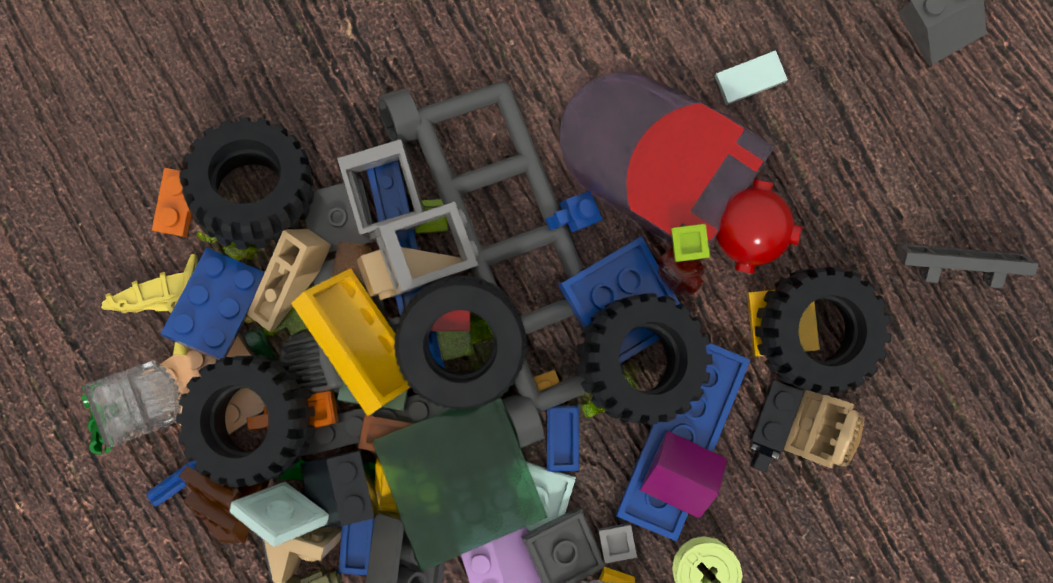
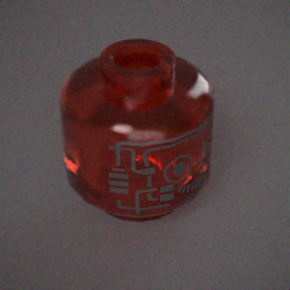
M671 248L657 262L659 277L675 295H681L685 292L692 295L704 284L701 277L705 272V266L698 259L675 262L673 248Z

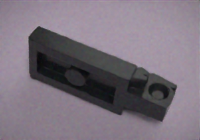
M775 380L770 381L749 439L751 440L749 449L755 451L750 464L752 468L766 473L772 457L779 458L786 444L804 391Z

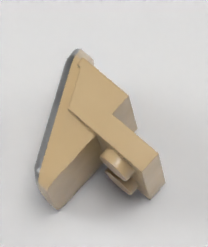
M338 527L317 528L275 547L262 538L271 580L274 583H285L298 571L301 559L321 561L340 542L342 529Z

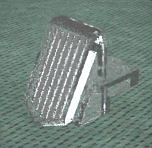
M155 360L82 385L106 449L175 423L176 413H180L182 408L178 403L181 394H183V383L167 367L156 364Z

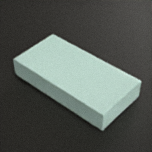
M776 50L715 75L726 105L785 83L788 80Z

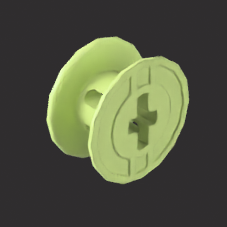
M702 536L690 539L681 545L674 556L672 565L675 583L742 582L743 575L740 562L727 545L716 538ZM701 562L715 575L716 578L712 582L697 567Z

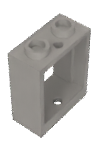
M401 139L337 158L361 236H369L371 241L376 240L373 232L379 226L425 211L407 149ZM400 160L414 212L370 224L355 173ZM420 224V225H417V226H414V227H411V228H408V229H405V230H402V231H407V230H411V229L420 227L421 224Z
M455 202L379 226L373 232L396 295L426 286L445 277L469 271L478 266V249L474 241H469L465 230L467 228L465 214L461 209H457ZM446 216L462 262L412 279L396 232Z

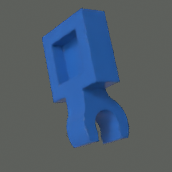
M591 191L559 203L562 210L555 212L553 216L545 218L550 231L568 224L572 233L603 221Z

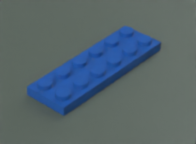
M711 343L706 345L707 354H712V364H707L706 372L710 373L711 376L709 383L702 384L700 387L704 394L699 401H690L692 409L684 415L676 414L675 420L658 422L651 425L615 514L619 518L674 541L678 540L688 513L640 491L639 488L667 430L712 452L716 447L750 359Z

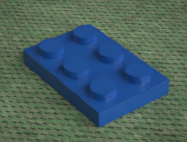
M206 247L161 331L162 337L216 360L227 357L248 316V310L265 272Z

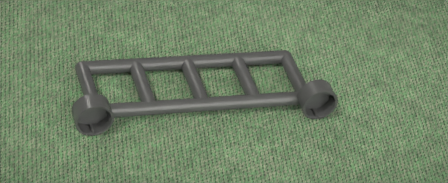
M498 82L418 109L406 88L378 96L380 116L391 142L401 139L403 143L418 139L443 204L455 202L457 209H461L464 212L467 220V228H465L469 241H474L479 253V259H477L478 266L470 270L472 277L486 280L497 287L489 266L553 243L567 279L584 270L567 225L550 231L545 218L553 216L555 212L560 211V208L512 88L507 82ZM497 103L517 155L454 177L433 124ZM525 173L545 225L482 248L461 195ZM566 298L523 314L521 318L525 333L529 334L575 314ZM525 357L522 370L514 382L518 393L497 401V410L504 431L511 444L517 450L543 439L544 432L538 413L587 393L584 392L581 383L585 381L584 374L577 375L539 391ZM621 363V364H620V368H621L622 373L624 374V368H623V365H622V363Z

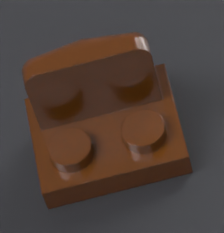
M186 466L179 477L191 489V493L183 502L196 516L203 519L219 542H241L244 544L250 528L230 513L231 502L267 489L270 480L251 486L229 487L227 483L217 484L210 480L211 474L202 476L193 468Z

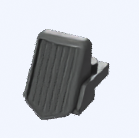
M311 332L288 336L289 341L283 344L279 361L289 366L288 372H296L302 378L299 386L301 388H308L311 395L326 391L339 392L340 387H342V378Z

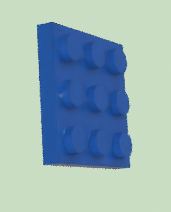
M642 236L558 284L582 328L586 325H591V317L597 311L605 309L606 304L636 294L656 293L658 297L666 295L675 299V305L680 304L672 288L669 287L670 285L667 280L664 281L663 277L661 279L660 276L663 273H661L660 267ZM645 327L632 329L625 336L621 344L619 363L621 364L658 341L659 337Z

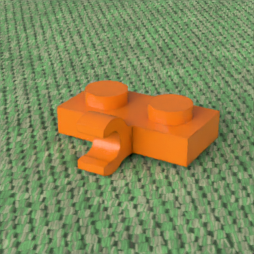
M164 168L151 231L187 238L192 214L181 191L183 188L180 183L179 170Z

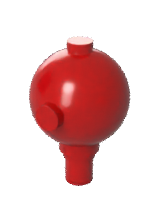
M754 179L752 187L743 188L732 193L722 203L713 201L710 204L705 203L704 205L695 203L690 211L718 230L715 234L716 241L721 250L736 262L735 270L753 274L756 266L776 260L787 250L790 244L799 245L803 226L794 224V217L789 205L780 195L772 191L773 182Z

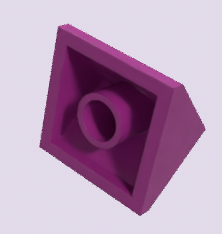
M667 430L639 490L700 519L720 492L727 458Z

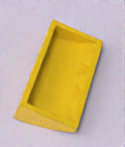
M351 268L304 291L291 303L367 416L410 388L407 385L408 382L404 380L403 375L399 371L400 367L397 366L394 353L395 332Z

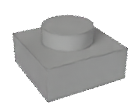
M630 523L598 529L605 563L637 558Z

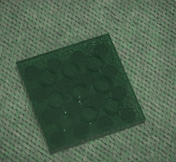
M497 397V400L491 401L487 405H481L479 408L446 411L371 441L420 571L429 569L547 518L500 397Z

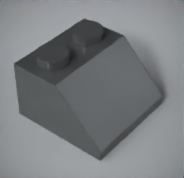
M911 0L898 11L899 16L929 67L987 34L984 0Z

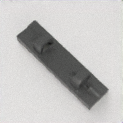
M897 244L895 255L898 259H901L904 265L921 266L920 277L925 282L938 283L942 268L985 272L983 282L991 288H1003L1007 274L1036 276L1039 264L1026 254L910 244Z

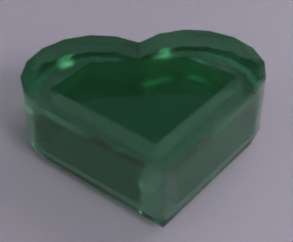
M252 328L243 334L246 342L256 355L270 357L273 361L276 360L277 355L260 329Z

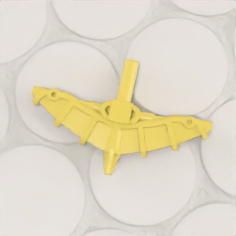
M190 255L183 273L166 276L165 272H161L159 278L138 284L136 280L132 282V287L114 296L111 293L106 294L107 299L102 302L101 308L103 310L121 311L122 313H137L144 310L169 311L172 313L198 264L197 255ZM249 316L245 320L246 323L256 322ZM175 342L173 355L187 356L188 347Z

